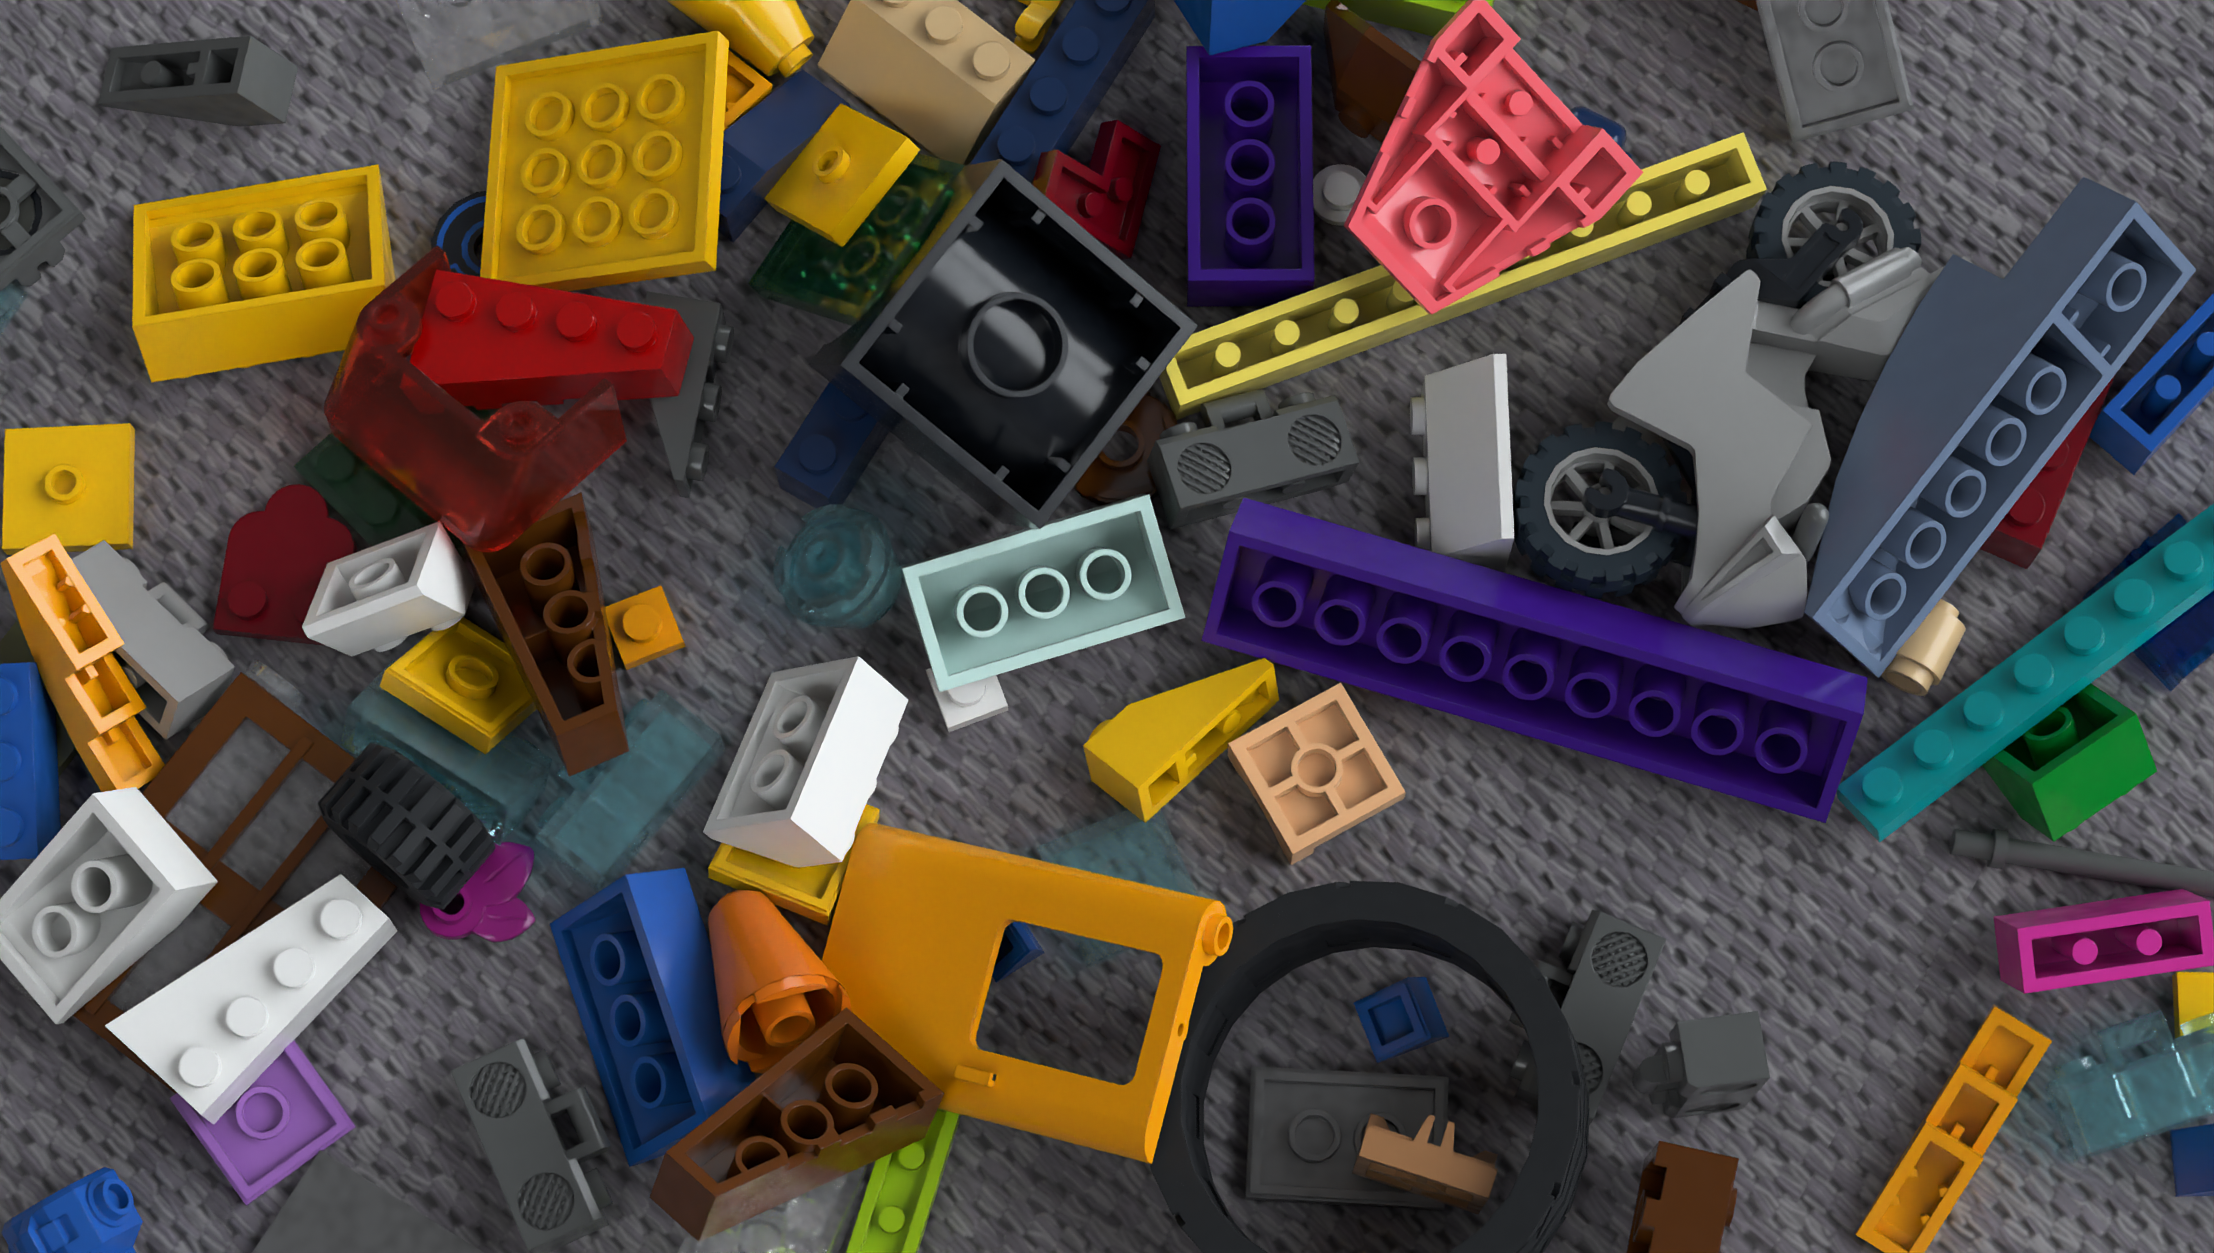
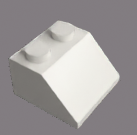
M439 521L327 563L302 629L308 638L351 657L371 649H375L377 652L387 651L402 643L409 635L431 628L433 631H441L460 621L466 613L476 583L442 523Z

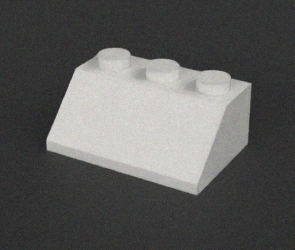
M1491 354L1426 375L1421 397H1411V435H1423L1424 457H1413V494L1425 495L1426 518H1415V547L1505 572L1514 542L1506 354Z
M859 656L772 672L703 833L713 840L797 868L842 862L845 854L854 842V832L867 800L876 788V778L888 749L897 737L898 725L908 699Z

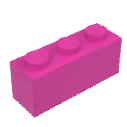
M2184 889L1993 917L2000 980L2024 994L2214 966V935L2210 900Z

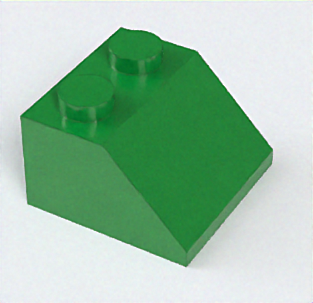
M2091 683L1982 765L2018 815L2053 842L2067 832L2077 828L2082 822L2119 797L2127 794L2135 786L2157 772L2137 714Z

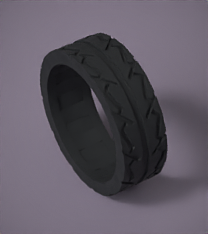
M1334 882L1293 891L1245 914V919L1232 923L1233 934L1226 953L1222 956H1217L1216 960L1209 966H1203L1189 1019L1188 1032L1183 1042L1153 1162L1150 1164L1151 1172L1172 1215L1175 1214L1177 1224L1201 1252L1268 1253L1251 1242L1232 1220L1213 1183L1204 1146V1100L1213 1063L1233 1024L1261 992L1293 969L1332 953L1378 947L1417 951L1455 964L1489 986L1518 1017L1525 1029L1537 1068L1538 1116L1529 1156L1506 1200L1480 1230L1448 1253H1544L1566 1219L1565 1215L1571 1209L1588 1157L1590 1108L1588 1107L1590 1099L1578 1045L1567 1020L1541 971L1501 928L1463 904H1458L1446 896L1400 882Z

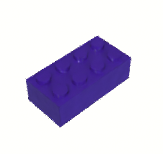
M1311 45L1246 46L1213 55H1208L1203 46H1186L1187 307L1270 306L1314 290Z

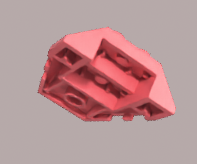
M1468 0L1431 40L1344 223V227L1429 314L1438 312L1500 276L1499 272L1525 257H1534L1551 247L1550 243L1576 228H1585L1600 220L1643 173L1603 128L1583 125L1516 53L1513 47L1521 38L1486 0Z

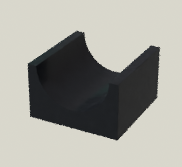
M1003 159L963 167L949 185L953 188V195L944 214L914 258L875 304L842 335L832 342L824 344L808 365L1002 524L1041 529L1198 325Z

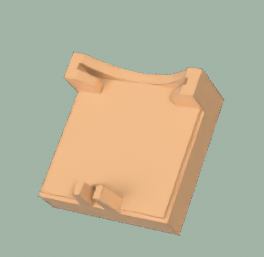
M1341 682L1228 743V758L1261 807L1282 851L1291 865L1313 854L1315 847L1403 800L1406 792Z

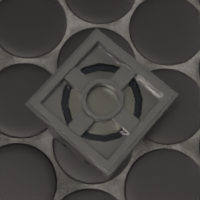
M0 127V291H2L15 279L22 286H32L41 278V273L38 271V266L41 263L46 262L49 266L55 267L61 262L64 257L65 248L60 241L85 221L86 218L7 132Z

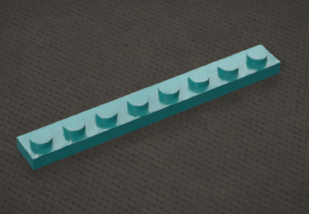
M2214 503L1840 783L1837 789L1838 800L1880 843L2214 591Z

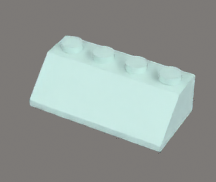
M1149 494L1135 495L1046 522L1041 529H1022L899 566L939 692L1186 618Z

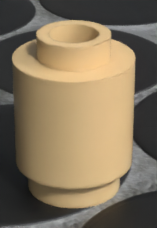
M1940 599L1917 630L1897 651L1896 657L1882 673V678L1896 688L1918 696L1926 695L1931 685H1938L1966 630L1964 624L1957 618L1959 611L1950 603Z

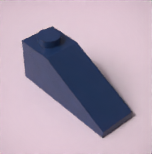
M803 69L724 131L718 232L733 243L767 205L768 202L764 199L837 106L842 103L850 107L848 102Z

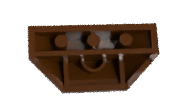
M1330 0L1325 8L1323 31L1334 107L1340 112L1338 117L1341 123L1353 134L1361 138H1367L1371 134L1383 143L1421 61L1376 30L1354 12L1348 10L1341 2Z

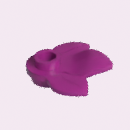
M513 842L494 843L496 849L456 895L464 901L461 911L449 915L438 908L420 903V915L426 928L435 936L448 940L461 939L474 934L491 942H504L523 934L536 922L532 911L523 901L517 898L532 873L535 857L533 849Z

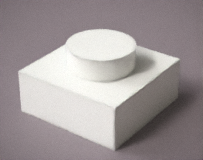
M932 669L926 670L948 732L1008 711V704L996 675L939 692Z

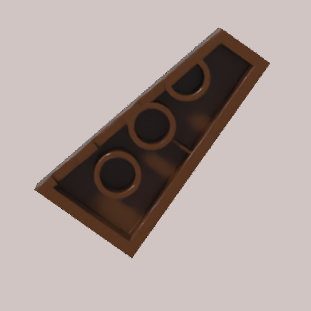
M582 492L463 541L476 584L568 776H573L629 752L597 553Z
M846 1007L666 1151L650 1198L692 1237L700 1242L925 1138L944 1092Z
M1658 1141L1644 1159L1626 1253H1721L1719 1250L1724 1227H1730L1736 1204L1737 1188H1733L1739 1158Z

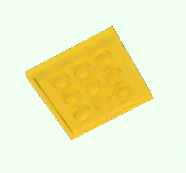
M711 31L496 66L480 277L562 291H574L716 271L729 41L719 31Z

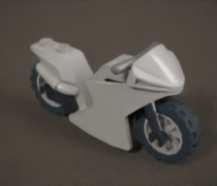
M1830 162L1828 167L1818 168L1817 163L1808 164L1801 167L1798 174L1794 177L1790 173L1783 176L1776 182L1773 191L1766 193L1759 206L1748 235L1750 242L1746 250V259L1734 263L1726 274L1722 272L1714 280L1709 295L1695 310L1690 307L1682 316L1679 326L1639 360L1610 394L1607 405L1611 411L1620 416L1613 423L1595 422L1593 427L1583 428L1582 423L1568 426L1564 429L1563 435L1555 437L1554 434H1551L1539 444L1536 453L1528 456L1513 493L1514 528L1517 533L1515 543L1522 556L1528 554L1532 560L1530 568L1543 579L1547 575L1556 581L1554 587L1570 592L1572 589L1584 591V596L1594 599H1600L1603 593L1614 592L1615 597L1631 593L1637 584L1642 583L1645 586L1657 577L1659 570L1670 561L1680 564L1681 596L1676 602L1674 609L1682 615L1683 620L1694 627L1713 625L1749 629L1796 621L1803 617L1807 601V566L1829 520L1827 508L1821 503L1811 504L1816 496L1831 462L1820 412L1808 407L1805 394V375L1807 371H1814L1867 381L1878 380L1917 307L1944 268L1942 267L1932 273H1928L1921 267L1922 259L1918 254L1921 246L1920 228L1914 229L1913 225L1916 215L1909 202L1903 204L1898 198L1900 190L1888 180L1883 184L1874 178L1876 172L1860 166L1858 171L1847 169V163ZM1826 212L1836 215L1833 221L1823 224L1815 214ZM1800 220L1811 232L1812 236L1810 238L1788 237L1791 227ZM1873 240L1878 256L1873 258L1854 249V247ZM1964 256L1961 257L1962 259H1964V260H1966V261L1972 263L1971 261H1969V260H1968L1967 258H1965ZM1847 263L1855 266L1856 268L1847 272ZM1589 471L1602 473L1599 483L1592 487H1589L1579 474ZM1565 480L1582 502L1552 500V496L1558 485ZM1554 515L1578 516L1579 518L1577 522H1574L1571 532L1567 535L1557 524ZM1796 527V530L1791 539V537L1788 535V532H1790Z

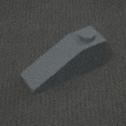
M252 36L113 47L110 51L98 104L103 107L238 127L286 123L298 66Z

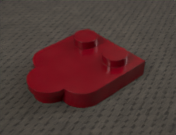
M302 484L285 486L271 496L265 511L248 513L233 525L228 537L213 623V630L216 634L324 645L308 638L302 629V625L327 563L356 553L357 546L346 526L335 519L329 518L327 504L315 489Z

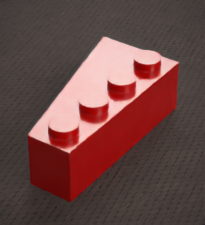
M436 269L402 387L424 414L447 412V407L474 406L477 410L502 408L504 403L537 401L540 406L564 404V399L595 397L598 402L679 396L694 336L676 309Z

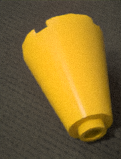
M666 0L706 31H719L729 41L730 49L768 77L780 71L787 78L799 70L813 56L808 46L814 40V35L796 0Z

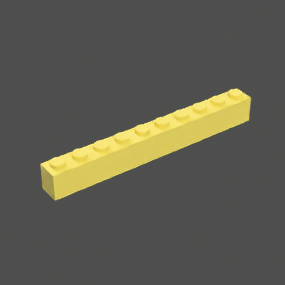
M1744 132L1641 169L1643 171L1642 175L1600 220L1585 228H1576L1550 243L1551 247L1534 257L1527 256L1499 272L1500 276L1434 314L1427 313L1386 269L1379 265L1191 334L1159 376L1176 420L1200 412L1202 403L1271 386L1749 210L1756 205L1767 188Z

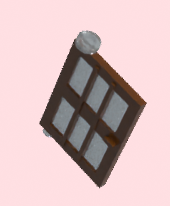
M257 659L250 664L244 673L240 672L142 793L218 882L177 928L73 1014L79 1021L175 1094L177 1092L105 1025L340 874L380 910L398 889L397 886L370 866L333 832L324 821L317 805L320 799L356 758L297 715L295 711L306 698L283 677ZM13 976L8 983L40 1007L18 979Z

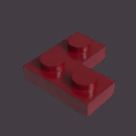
M1119 120L1102 122L1089 168L1059 150L1041 152L1032 185L1120 260L1130 259L1133 254L1161 146Z

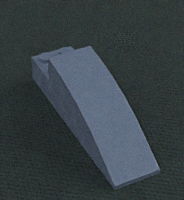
M2083 177L2004 279L1953 254L1917 307L1887 360L1858 421L1835 481L1828 510L1829 520L1822 535L1804 610L1808 617L1876 677L1879 678L1896 657L1898 650L1921 625L2196 271V268L2136 201Z

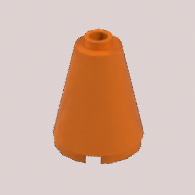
M735 890L724 895L712 908L708 916V928L722 1040L730 1060L738 1065V1060L748 1062L752 1072L764 1074L846 1007L852 1012L850 999L845 988L765 894L755 890Z

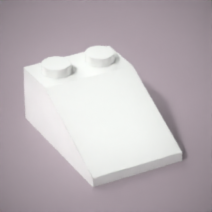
M137 787L93 793L1 897L0 959L56 1025L64 1023L177 928L218 881Z

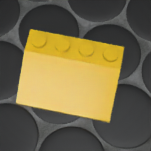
M379 165L134 205L132 328L151 383L401 341L398 295Z

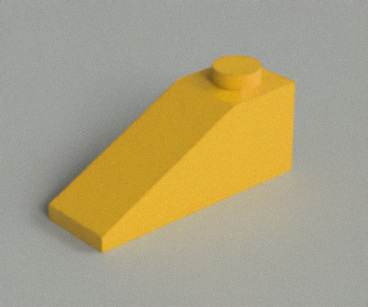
M1262 658L1128 704L1112 720L1108 719L1101 722L1083 745L1091 781L1146 823L1228 748V743L1238 739L1279 701L1274 664L1266 658Z

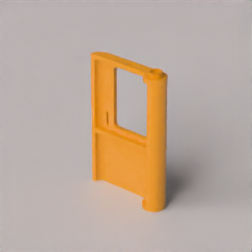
M869 823L861 829L852 847L822 962L845 988L850 999L852 1012L944 1092L938 1109L1152 1164L1183 1042L1188 1032L1189 1019L1203 966H1209L1216 960L1217 956H1222L1226 953L1232 939L1233 924L1231 918L1227 916L1225 906L1218 900L878 823ZM1022 922L1160 956L1163 963L1162 972L1136 1072L1129 1083L1119 1085L984 1051L978 1047L976 1042L978 1027L1003 933L1010 923ZM993 1074L996 1075L995 1081L992 1080Z

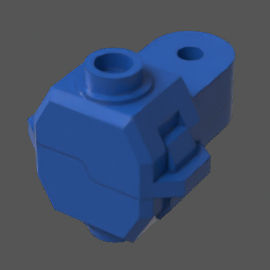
M103 1167L62 1188L11 1218L4 1224L1 1233L8 1244L9 1253H136L133 1246L143 1221L134 1206L133 1195L129 1187L118 1178L114 1169Z

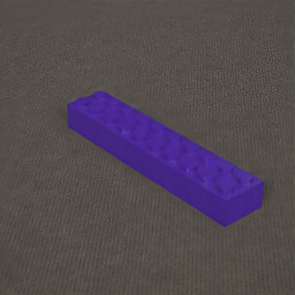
M1244 497L1229 530L1201 640L1823 823L1827 821L1864 715L1868 677Z

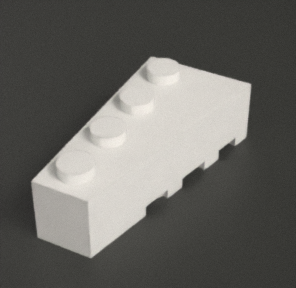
M340 874L105 1026L195 1110L214 1125L276 1060L284 1049L295 1040L397 932V929L387 915Z

